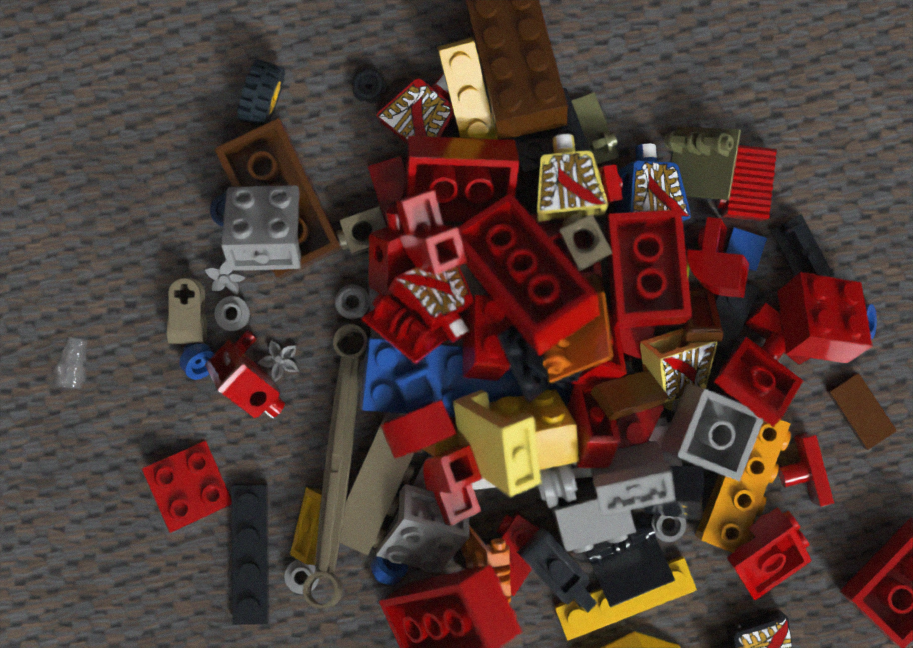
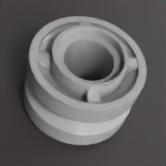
M570 464L540 470L541 483L538 484L542 501L546 500L548 508L557 506L560 497H563L567 503L576 501L575 491H577V486Z

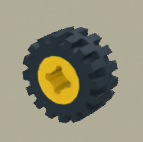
M256 59L253 62L239 100V119L258 126H263L271 121L282 91L285 68L260 59Z

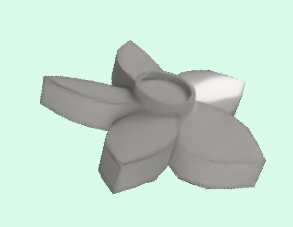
M226 260L222 262L221 266L213 264L205 268L207 275L214 279L212 291H220L226 285L228 290L237 296L239 292L237 282L243 281L247 277V274L241 271H229Z
M270 341L269 353L272 356H265L258 363L264 367H272L271 374L275 382L282 377L284 370L291 373L299 372L297 365L290 360L294 357L297 346H287L282 350L279 344Z

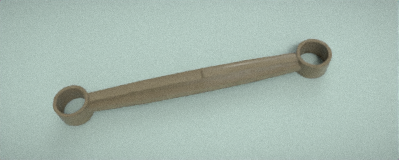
M354 324L344 325L339 328L333 339L334 349L341 356L324 470L315 573L308 576L303 584L304 599L314 608H330L341 599L343 592L342 583L335 575L351 465L360 361L365 359L367 337H370L361 327ZM350 332L362 334L364 337L362 349L356 354L346 355L341 345L344 336ZM320 577L328 578L334 586V595L328 603L320 604L312 596V585Z

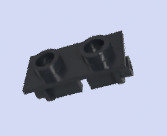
M802 214L770 230L794 277L800 272L827 277L833 276Z

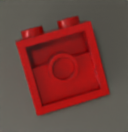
M748 337L731 353L714 381L727 394L736 398L771 427H774L782 419L803 383L801 378Z
M777 507L770 513L759 517L753 525L748 527L754 539L740 545L734 553L727 557L754 601L812 561L806 550L810 544L799 530L801 528L799 523L788 510L782 513Z

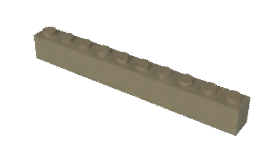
M466 264L459 265L472 296H486L487 290ZM448 338L442 344L463 346V338L454 343H451ZM386 412L381 425L394 417L404 415V413ZM379 427L346 500L340 538L341 544L365 555H369L372 547L377 549L383 541L387 532L386 529L381 528L386 515L394 516L399 505V497L395 496L401 483L408 485L416 467L410 464L415 452L394 459L381 427ZM423 449L418 450V451H416V452L422 454Z

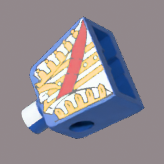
M648 143L636 146V161L629 163L618 171L623 184L621 192L623 200L615 202V213L681 209L682 221L691 218L679 166L672 162H658L655 144Z

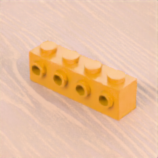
M763 420L740 481L718 473L703 513V519L700 520L695 534L697 538L732 553L740 545L748 543L753 539V535L748 527L753 525L756 515L760 516L765 508L766 496H764L768 483H773L777 476L779 464L776 461L780 451H784L790 442L791 431L788 430L791 423L780 420L774 427H771Z

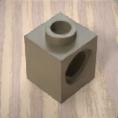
M378 206L339 220L342 229L337 230V235L342 249H350L353 256L368 251L369 240L365 242L357 241L354 238V230L362 223L369 224L373 232L387 227L381 208Z
M578 213L562 222L564 228L559 230L557 235L572 265L578 272L612 254L593 214L583 218L582 214ZM581 231L588 233L592 238V246L585 250L577 248L573 242V235Z

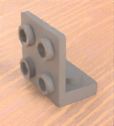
M298 186L229 187L227 189L222 248L229 271L301 269V253L297 238Z
M658 441L617 449L609 468H591L602 516L675 500L668 461L663 459Z
M405 484L399 493L398 522L378 546L376 556L387 559L392 563H403L420 568L425 572L439 573L468 540L469 517L452 526L445 525L434 492Z

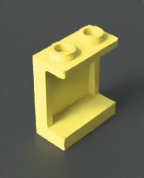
M479 390L453 401L459 445H471L483 479L510 497L541 483L533 416L524 412L507 420L490 411L488 393L484 390Z

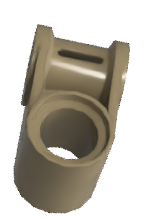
M178 279L169 288V315L167 319V338L169 344L206 343V293L204 286L197 279ZM187 284L188 289L195 293L194 297L188 299V303L185 297H180V290H185Z

